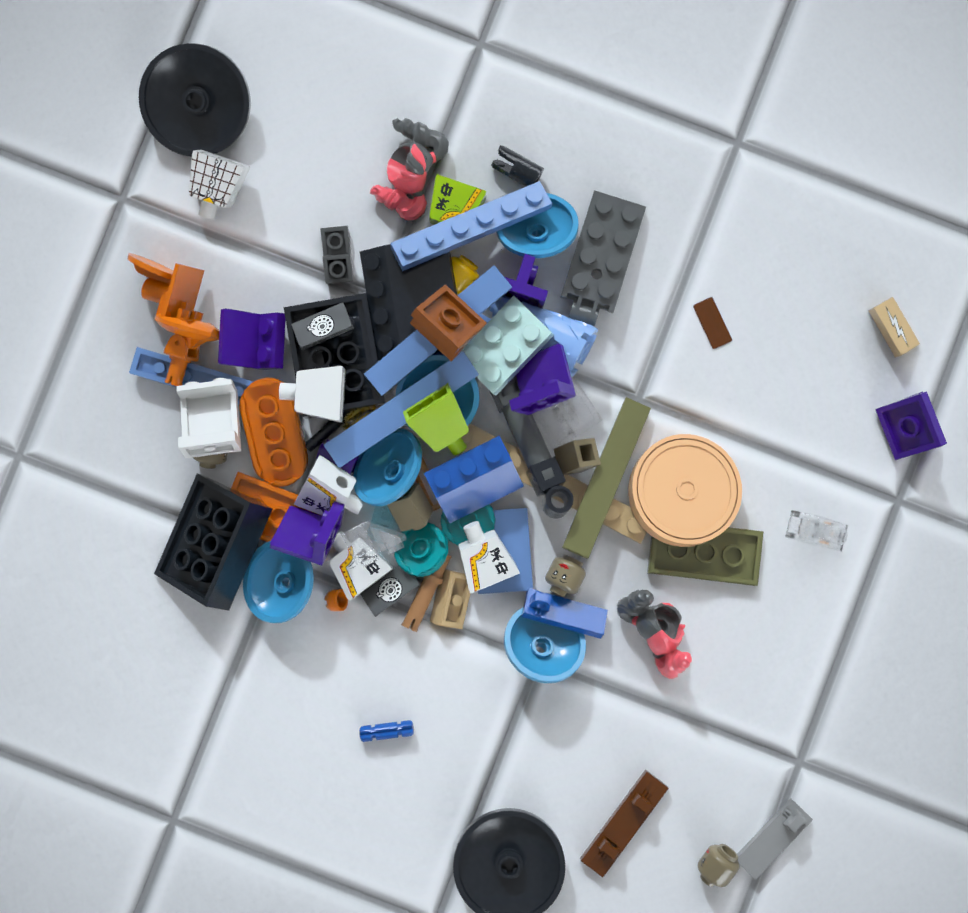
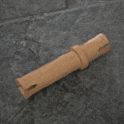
M447 555L445 563L438 571L429 576H422L424 578L401 624L402 626L410 628L415 632L418 631L438 584L441 585L443 582L441 578L452 556Z

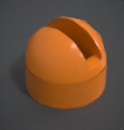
M343 589L331 590L324 597V600L327 601L325 606L330 611H344L347 608L348 599Z

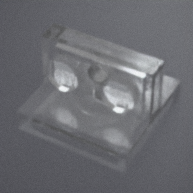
M574 376L571 378L576 393L575 397L533 413L555 448L572 441L603 420Z

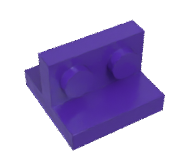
M525 254L517 279L504 277L513 287L505 295L511 298L515 296L520 302L523 301L543 309L548 290L533 286L539 266L534 265V256Z
M927 391L916 393L875 409L895 460L947 444Z

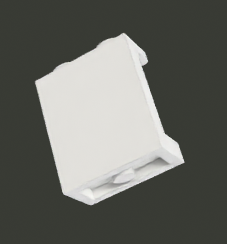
M216 378L211 382H188L185 385L177 386V394L181 402L182 437H178V448L184 457L193 458L241 451L238 390L232 379Z

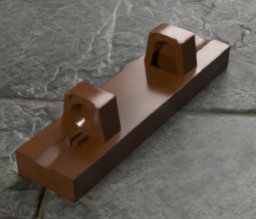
M645 769L580 857L581 862L601 877H604L669 787ZM606 838H608L610 841H612V842H613L614 844H616L617 846H616V847H613V846L608 842V840H607Z

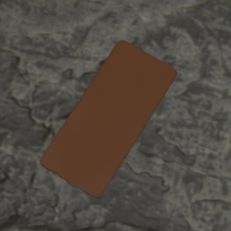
M713 297L693 305L713 349L732 341V337Z

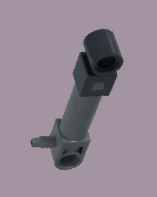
M515 375L497 395H494L491 391L490 393L499 413L503 412L528 468L526 473L536 496L545 495L542 500L544 513L550 518H561L572 507L574 501L573 494L568 488L563 486L566 479L556 457H551L533 415L511 411L509 400L518 397L520 393ZM555 496L561 498L564 502V507L556 508L552 504L551 498Z

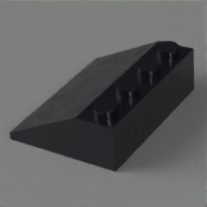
M390 244L359 251L378 361L417 330L410 324L413 319L411 314L415 308L445 284L457 295L450 252L402 271L390 248Z
M366 293L283 307L295 378L297 371L343 366L345 368L343 412L385 403L384 395L381 396L364 375L365 372L378 362ZM344 303L354 329L302 350L291 324ZM302 414V417L305 419L317 418L314 416Z
M197 473L154 574L205 607L229 611L273 509L250 496Z

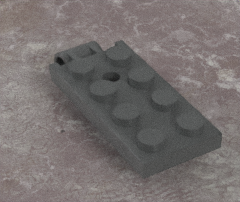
M594 190L561 294V298L574 300L568 318L595 326L600 309L612 314L614 313L646 206ZM598 270L602 276L599 279H594L591 272Z

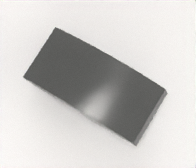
M348 225L320 228L326 284L353 281Z

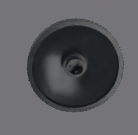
M186 43L164 50L149 63L139 86V107L146 127L159 143L169 150L184 156L192 157L193 150H204L213 154L225 150L240 137L249 119L251 97L242 71L230 57L211 46Z
M515 808L493 810L474 820L461 835L454 853V880L462 899L475 913H543L556 900L563 886L565 857L562 845L553 829L535 814Z

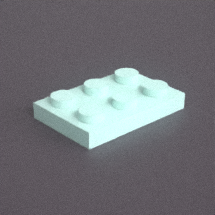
M513 296L461 352H465L479 373L476 377L494 395H497L554 334Z

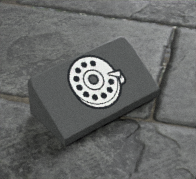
M344 303L291 324L302 350L354 329Z
M397 566L363 591L361 596L376 617L421 583L416 576L406 573L400 566Z

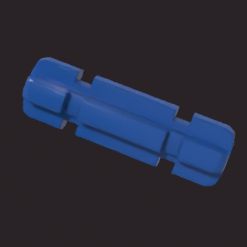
M411 720L401 721V724H397V722L375 724V727L367 725L360 727L359 734L362 742L372 741L373 738H376V740L398 738L399 735L408 737L414 734V726Z

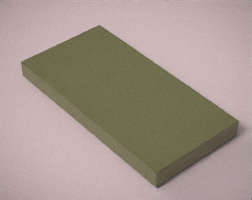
M728 527L714 539L690 547L669 545L651 536L647 573L758 586L764 531Z

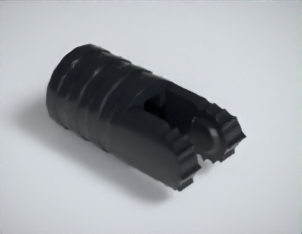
M503 145L499 146V156L514 165L511 166L497 159L493 160L492 168L526 187L539 181L544 171L543 167Z

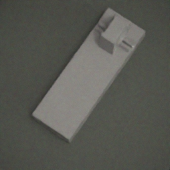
M790 798L737 853L739 864L756 880L813 819Z

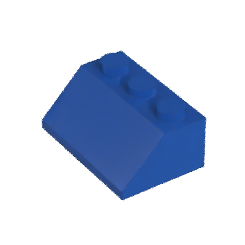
M500 435L424 473L449 523L524 487Z

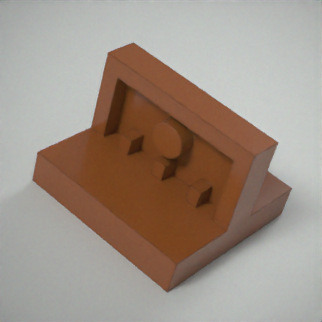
M446 284L415 308L411 314L413 319L410 322L415 329L451 362L487 324Z

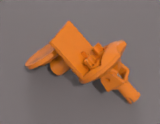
M129 253L127 259L134 264L136 271L148 277L141 289L142 298L159 303L154 318L155 321L165 330L175 333V335L170 337L164 349V354L169 355V358H171L165 383L181 386L183 385L188 363L199 360L200 345L207 341L219 340L220 330L211 323L202 322L203 313L194 311L205 270L175 263L173 271L150 259Z

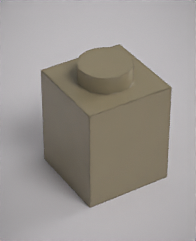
M595 438L573 440L553 449L563 475L581 473L601 465Z
M419 483L412 485L396 501L387 504L401 532L410 529L414 531L422 529L427 525V521L434 511Z

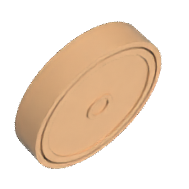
M679 434L661 439L640 456L630 475L628 497L636 520L648 534L669 545L690 547L714 539L731 525L741 505L742 483L735 463L723 448L701 436Z

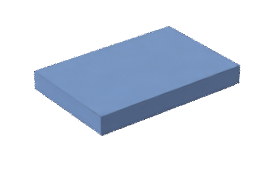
M527 508L494 510L496 518L494 530L515 561L520 574L478 591V594L527 591L529 588L533 589Z

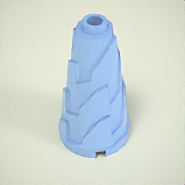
M503 295L491 305L492 317L497 314L511 297ZM522 301L521 303L554 334L539 351L558 343L562 344L570 374L573 377L578 369L574 368L576 362L581 365L583 364L597 337L595 334L598 332V329L582 321L573 320L559 313Z

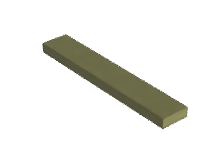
M627 397L624 399L601 453V465L595 467L563 543V549L586 559L589 558L651 410L650 407Z

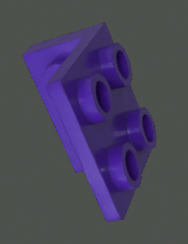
M227 308L221 309L218 363L259 370L283 369L285 314L278 312L257 314Z
M558 343L539 351L516 374L520 393L518 397L509 400L511 411L531 415L576 396L562 344Z
M334 501L330 511L325 510L322 516L289 506L270 542V548L322 566L342 526L345 504Z

